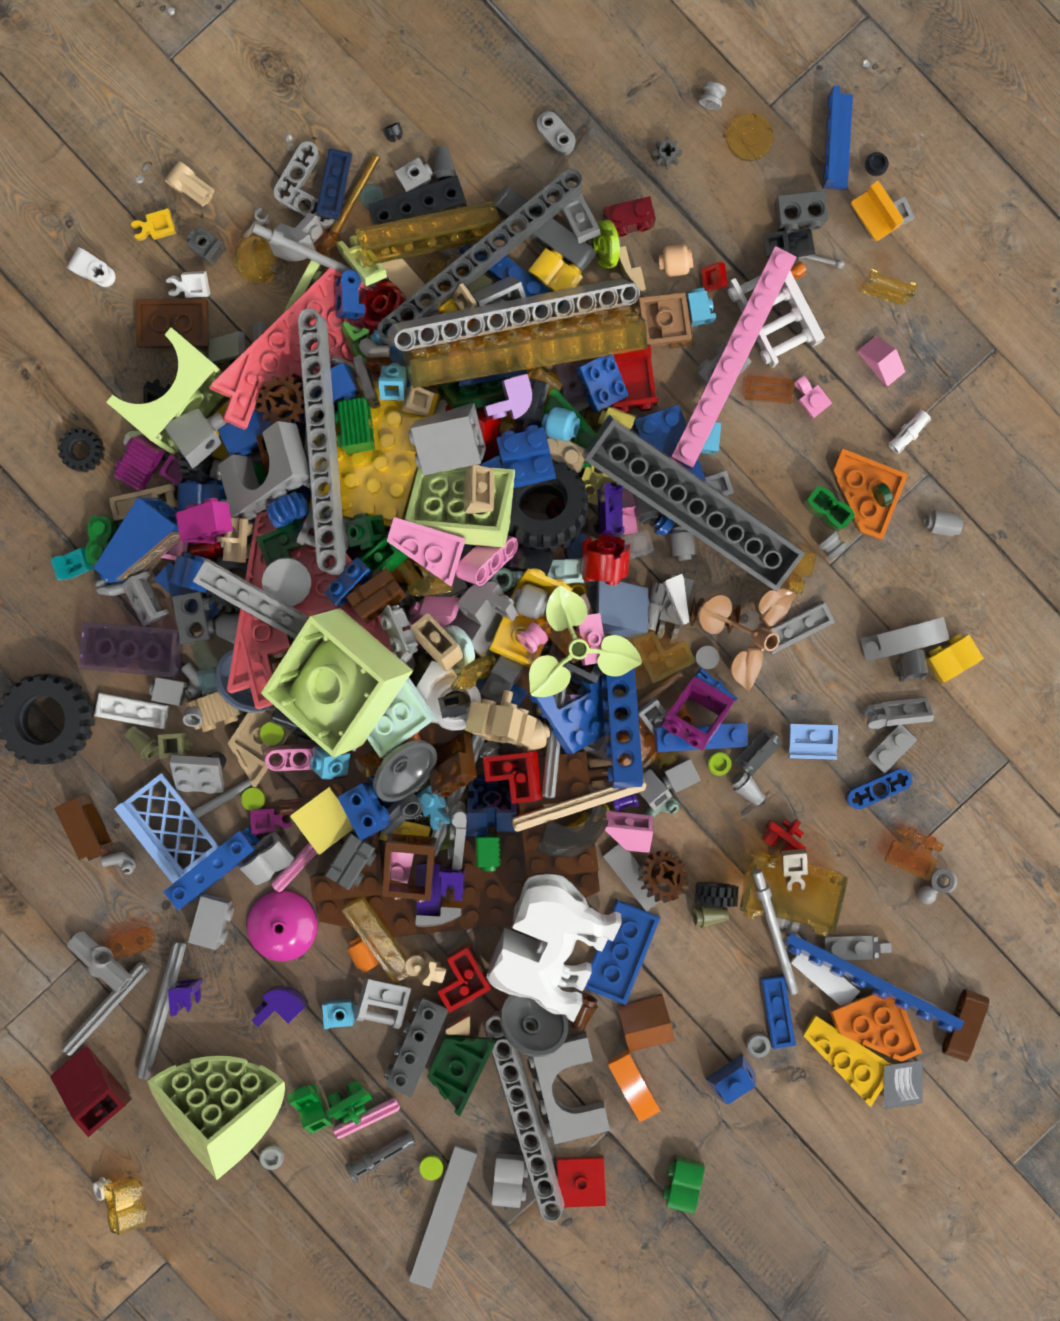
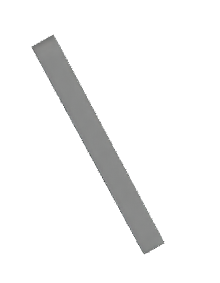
M624 278L396 323L389 328L388 339L399 350L408 351L631 305L638 300L640 290L634 283ZM628 287L627 293L623 296L624 290ZM607 291L606 297L601 300L602 294ZM585 296L584 302L579 305L580 299ZM563 300L562 307L557 309L558 303ZM541 305V310L535 314L536 307ZM519 309L518 316L512 318L514 311ZM497 314L496 320L490 323L491 316ZM474 318L473 325L467 328L468 321ZM448 323H452L451 329L444 332L445 326ZM429 328L428 334L421 337L422 330ZM406 332L405 338L402 341L398 342V336L401 333Z
M307 308L298 316L316 558L318 567L322 571L331 575H339L346 568L328 330L326 320L316 310ZM316 318L315 324L309 327V323ZM318 342L317 348L311 351L312 345ZM320 365L319 372L313 374L314 368ZM322 389L321 395L315 398V393ZM324 413L323 419L317 422L318 415ZM322 437H326L325 443L319 447V440ZM324 461H327V462H328L327 467H326L324 470L321 471V470H320L321 464H322ZM329 484L330 488L328 493L323 495V488ZM331 508V516L325 519V511ZM333 533V540L327 544V535ZM335 557L334 566L332 568H329V559Z

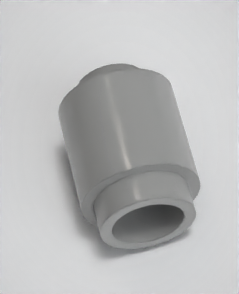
M933 510L932 514H928L925 525L926 528H929V533L953 537L954 535H960L963 527V517L958 516L956 513Z
M683 527L672 528V534H670L672 557H677V561L692 560L691 555L696 554L694 535Z

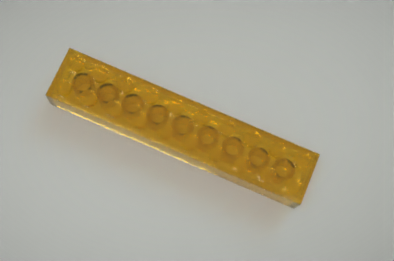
M630 306L617 307V310L614 311L602 310L590 315L583 314L571 318L558 319L402 351L404 367H406L407 377L413 388L642 350L647 349L646 320Z

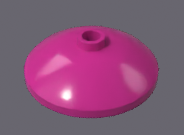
M282 890V892L273 891L261 897L253 905L247 920V933L251 944L261 955L274 961H290L303 955L312 946L318 930L317 915L309 901L300 894L287 890ZM277 924H281L283 926V932H278L276 930Z

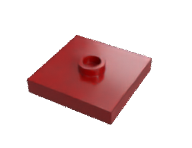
M604 1156L557 1158L558 1184L564 1200V1208L606 1206Z

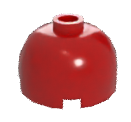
M388 281L375 284L377 287L372 291L369 289L361 301V304H365L364 321L375 329H378L379 323L407 300L404 293L395 284ZM408 314L404 315L402 320L405 321Z

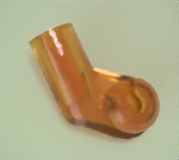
M331 232L320 243L316 252L329 257L333 247L340 241L339 235Z

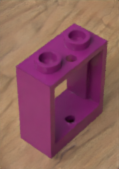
M694 676L668 712L662 727L667 729L669 733L687 741L692 747L703 751L730 712L735 700ZM689 698L718 715L707 733L677 717Z

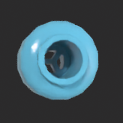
M555 407L551 409L549 414L546 413L544 415L542 427L545 428L546 435L549 438L567 442L572 437L577 436L580 419L577 418L576 413L572 410Z

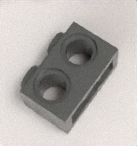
M825 190L778 196L774 203L778 231L787 230V233L798 231L799 228L806 227L816 230L822 228L828 220ZM808 208H815L818 211V215L813 216L809 214ZM784 211H792L795 214V218L790 219L786 217Z
M203 592L172 597L181 644L213 639V633L216 630L213 619L209 618L208 610H211L209 597L205 596ZM195 599L198 603V609L191 613L188 609V603ZM196 623H200L203 628L202 633L198 636L194 635L192 631L193 625Z

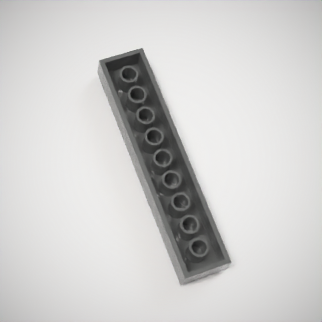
M610 414L581 454L584 460L776 592L806 554L795 543Z

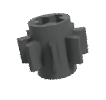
M666 137L665 142L662 144L658 141L656 142L658 150L652 153V157H657L658 159L656 166L661 164L668 170L672 163L675 166L678 165L679 160L676 157L682 155V150H677L678 141L673 143ZM664 151H668V154L670 156H666V153Z

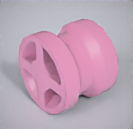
M534 622L528 626V630L525 632L521 631L517 635L523 647L532 654L537 651V647L540 644H545L548 641L545 632Z

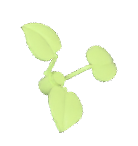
M558 586L548 600L546 618L549 625L556 631H562L568 627L572 637V641L568 645L569 655L559 663L555 657L550 655L537 658L532 663L529 671L530 694L535 697H547L564 690L570 682L571 674L563 665L572 660V658L583 659L588 653H598L600 655L597 662L602 672L609 676H620L641 665V657L637 649L621 636L610 635L605 637L601 642V649L589 648L587 642L577 638L572 626H578L584 622L587 615L586 604L576 593L567 590L563 586Z

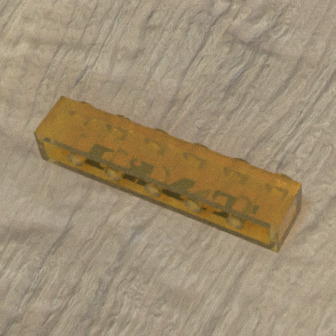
M491 201L355 229L357 247L363 266L477 243L501 224V219L494 202Z

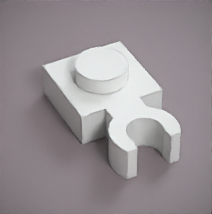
M206 271L183 272L181 278L170 276L166 279V283L172 282L177 287L169 291L171 296H176L181 291H184L185 298L208 297L211 294Z

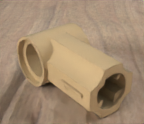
M177 161L164 179L173 189L179 193L183 192L202 207L210 202L215 192L213 188L195 176V173L180 161Z

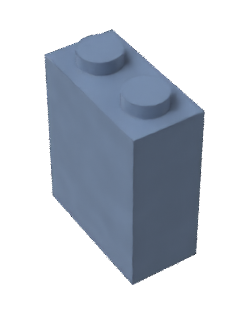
M596 580L587 584V598L593 613H600L604 633L636 639L648 633V588L624 582L612 586L607 585L604 581Z

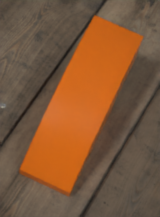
M628 1050L607 1061L612 1074L640 1122L661 1111Z

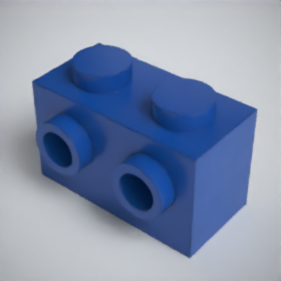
M369 782L362 783L337 797L360 840L367 839L391 825L388 810L380 805L377 799L379 797L375 793L373 785H370Z

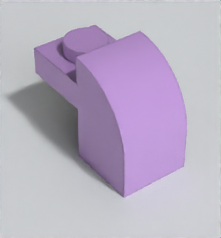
M528 374L501 381L506 400L483 406L485 415H492L493 419L507 416L506 411L509 410L511 419L522 416L528 410L532 401V389Z

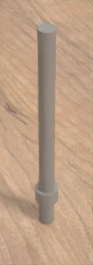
M257 223L253 226V233L268 239L269 243L277 247L281 245L342 274L347 270H353L338 261L284 237L282 232L275 229L273 231ZM377 281L368 286L374 289L377 287L375 284H377L380 281Z
M756 869L752 873L757 886L755 888L757 898L762 902L789 993L795 995L799 991L770 899L772 896L770 887L765 882L762 870Z

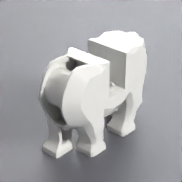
M538 874L528 877L524 883L521 896L514 907L512 928L533 936L537 940L504 928L492 955L486 978L494 988L510 995L531 998L547 1011L553 1014H564L567 1019L574 1022L582 1006V994L579 992H565L560 988L575 987L583 991L592 973L591 963L588 962L573 966L564 965V962L571 955L576 940H581L588 946H594L602 952L607 940L613 941L621 926V913L613 912L609 915H602L590 908L585 897L570 881L561 875Z

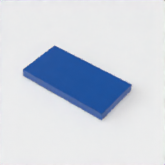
M616 899L611 913H621V926L614 940H607L602 952L596 949L591 962L592 973L584 989L626 1005L661 917Z

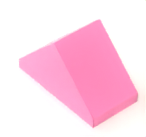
M877 336L857 351L886 387L905 373L896 348Z

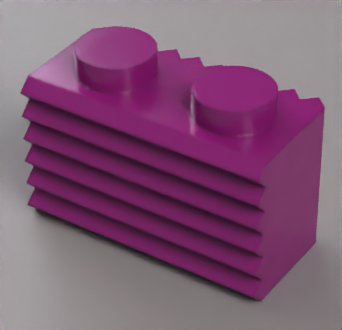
M139 435L128 440L125 446L127 451L124 457H121L115 464L116 473L114 474L115 478L137 492L146 488L166 451L145 435Z

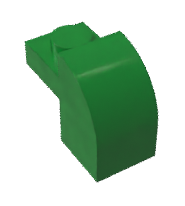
M315 1083L310 1086L297 1087L294 1092L287 1095L289 1104L298 1110L303 1129L310 1134L333 1125L331 1118L326 1112L328 1110L327 1105Z

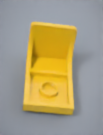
M533 568L527 569L517 580L510 598L513 600L517 588L521 590L526 584L546 590L548 598H550L552 592L558 586H563L569 591H572V588L567 586L565 581L547 577L543 571ZM518 614L513 621L502 616L489 650L530 668L532 663L540 657L544 644H540L537 647V651L532 654L523 647L517 635L521 631L525 632L528 630V626L534 622L541 627L548 637L551 626L547 621L546 614L544 617L540 616L536 620Z

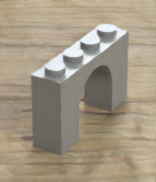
M277 421L262 432L270 464L267 478L261 486L258 483L253 462L249 456L232 454L218 465L232 517L248 520L254 519L258 513L267 509L266 507L272 501L285 496L293 489L301 487L302 483L310 478V471L296 424Z
M587 1033L566 1037L563 1045L551 1055L544 1057L529 1056L531 1068H536L538 1075L534 1077L537 1092L542 1091L543 1100H540L543 1115H548L549 1123H545L549 1138L553 1137L554 1144L610 1131L603 1101L581 1107H569L559 1102L552 1091L553 1081L560 1071L570 1066L593 1061Z

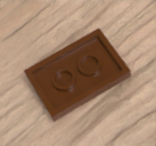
M136 299V346L138 348H174L171 341L165 336L167 331L172 328L193 347L209 348L208 300Z

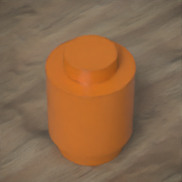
M358 936L348 942L350 947L346 950L356 968L360 969L362 973L379 964L376 959L378 956L367 937L362 939L361 936Z

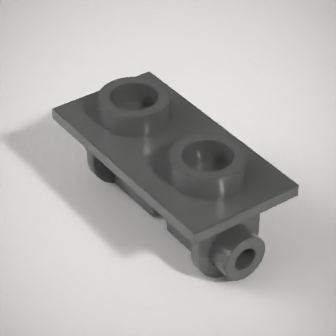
M765 726L738 755L734 762L752 776L783 742Z

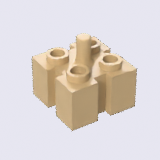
M504 690L501 705H496V702L482 699L481 703L471 701L465 731L479 735V737L488 741L531 747L537 719L528 715V710L517 708L518 705L511 703L513 692Z

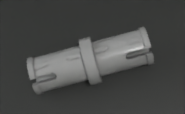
M653 582L648 606V631L650 629V631L655 632L659 614L661 611L663 612L664 607L662 603L666 590L663 584L659 583L658 585V583Z

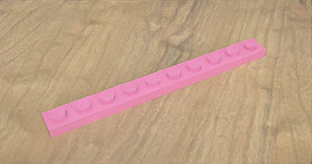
M776 246L773 249L671 456L678 463L690 469L694 467L791 270L796 256Z

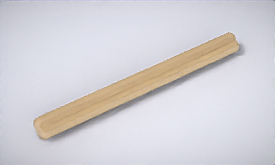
M643 778L642 787L613 789V786L535 810L512 818V826L518 832L644 791L646 782Z

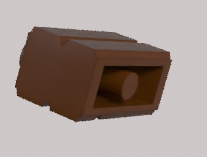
M387 568L373 572L369 581L363 585L361 583L355 585L350 590V594L346 596L366 625L380 616L388 605L391 608L407 597Z

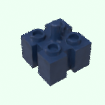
M477 776V778L468 783L467 804L468 831H487V827H497V831L516 832L512 826V818L516 817L517 803L512 804L509 779L486 782L485 776Z

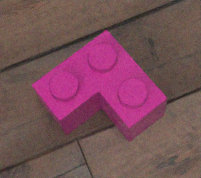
M217 498L205 499L201 505L192 504L185 506V510L176 513L180 541L214 544L217 543V536L224 537L225 533L233 531L228 502H219Z

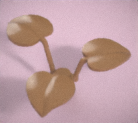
M779 588L776 592L770 589L760 597L757 603V610L761 613L759 620L765 628L760 627L754 631L728 619L732 612V603L724 595L710 597L699 609V624L703 630L710 634L720 633L724 628L725 622L751 634L753 643L757 646H749L747 651H739L730 664L731 676L747 691H750L760 672L763 662L762 652L764 650L773 651L779 645V635L774 633V629L770 626L779 625L786 617L792 601L797 596L790 590Z

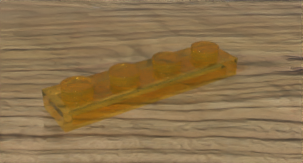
M362 896L343 906L342 912L392 982L395 984L410 976L404 967L407 959L406 955L366 899Z

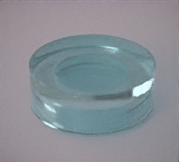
M368 185L361 191L360 199L363 206L369 210L368 205L384 200V194L378 186Z

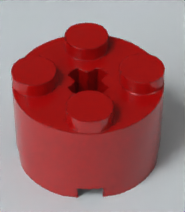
M599 535V540L593 541L592 537L586 538L582 542V579L585 581H604L607 585L612 586L618 585L620 580L627 577L629 573L630 544L625 545L624 539L610 535Z

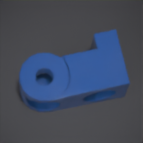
M353 270L343 272L336 280V318L359 320L365 314V304H359L358 288L361 285V278Z

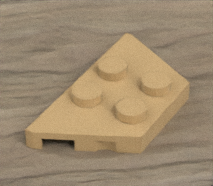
M275 706L264 712H248L228 742L229 747L238 758L240 766L245 770L253 787L258 786L269 769L263 755L266 748L273 745H267L262 741L260 730L264 724L271 721ZM284 728L285 737L277 745H285L293 731ZM273 753L269 757V761L273 763L279 753Z

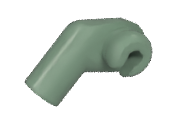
M670 798L657 810L654 811L649 806L643 813L653 816V819L659 812L675 814L679 811V804L675 799Z

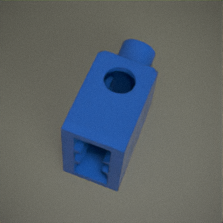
M743 1054L705 1078L717 1098L725 1104L732 1103L756 1086V1074Z

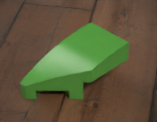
M348 322L340 325L354 357L362 355L366 364L377 359L366 357L359 349L361 340L365 338L371 339L368 329L353 327Z

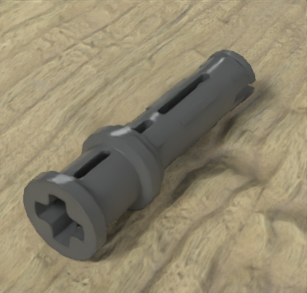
M408 1131L372 1153L365 1152L363 1157L358 1160L346 1163L345 1167L351 1180L356 1183L361 1176L370 1171L372 1173L375 1172L383 1162L416 1145V1141L412 1133Z

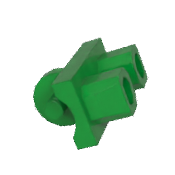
M355 1080L346 1086L350 1097L343 1100L340 1092H335L327 1097L330 1109L326 1110L330 1118L332 1116L335 1120L342 1118L345 1123L352 1120L356 1125L361 1123L360 1115L366 1112L363 1104L372 1100L373 1097L371 1092L365 1090L361 1083Z

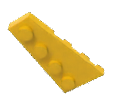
M814 1014L802 1035L871 1107L884 1087V1066L893 1064L862 1044L838 1034L834 1026Z

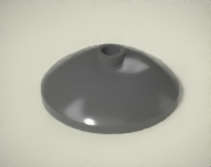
M415 740L406 742L392 750L380 763L375 773L373 787L377 796L384 801L394 802L416 792L428 780L430 773L435 768L437 761L435 748L427 741Z
M509 995L502 1005L500 1024L507 1041L519 1052L532 1057H544L556 1052L565 1042L568 1034V1019L566 1015L553 1014L541 1007L535 1000L515 995ZM526 1025L531 1028V1031L526 1028Z

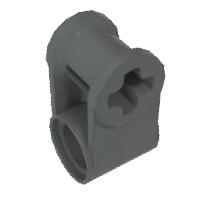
M913 650L902 654V657L896 663L899 682H905L906 679H925V676L929 674L924 650Z

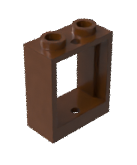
M90 794L75 797L54 808L79 860L86 857L88 861L108 853L107 848L114 845Z
M388 834L385 848L382 896L392 900L412 899L415 902L431 900L436 837ZM393 852L428 855L425 887L390 884Z

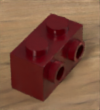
M651 196L604 207V220L612 221L619 238L636 231L645 232L654 227L656 217Z

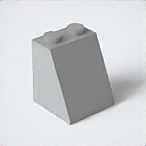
M474 403L414 421L411 430H409L410 442L412 445L415 444L417 450L415 454L416 464L418 468H422L423 475L481 464L486 447Z
M458 609L456 618L447 626H458L465 631L474 647V661L484 667L494 668L500 658V654L489 650L502 615L493 611L481 626L464 616L461 610Z

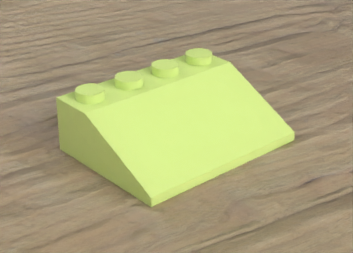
M469 466L423 475L422 468H418L405 517L406 521L465 538L464 544L505 548L510 525L515 478L514 469L492 468L494 469V510L492 512L469 514L464 513V474Z

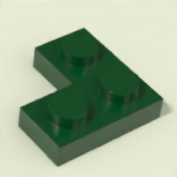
M301 519L256 538L267 566L278 558L291 557L289 552L308 545L297 543L298 535L304 525Z

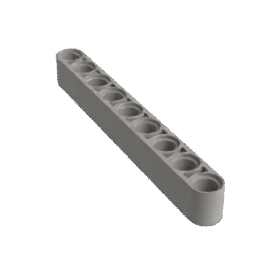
M496 1011L486 1022V1032L488 1038L497 1039L492 1052L540 1213L546 1221L555 1222L561 1217L564 1208V1200L558 1184V1177L521 1054L507 1041L502 1029H498L493 1025V1020H500L501 1011ZM499 1043H507L510 1051H503ZM506 1066H514L517 1070V1073H509L506 1069ZM513 1089H521L524 1096H516ZM520 1112H528L531 1118L523 1119ZM532 1134L536 1136L538 1141H529L527 1135ZM534 1158H541L544 1164L539 1165L535 1163ZM540 1181H548L551 1187L546 1188L542 1186ZM547 1204H555L558 1210H551Z

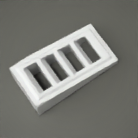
M680 574L663 582V585L678 620L683 626L689 623L684 578Z

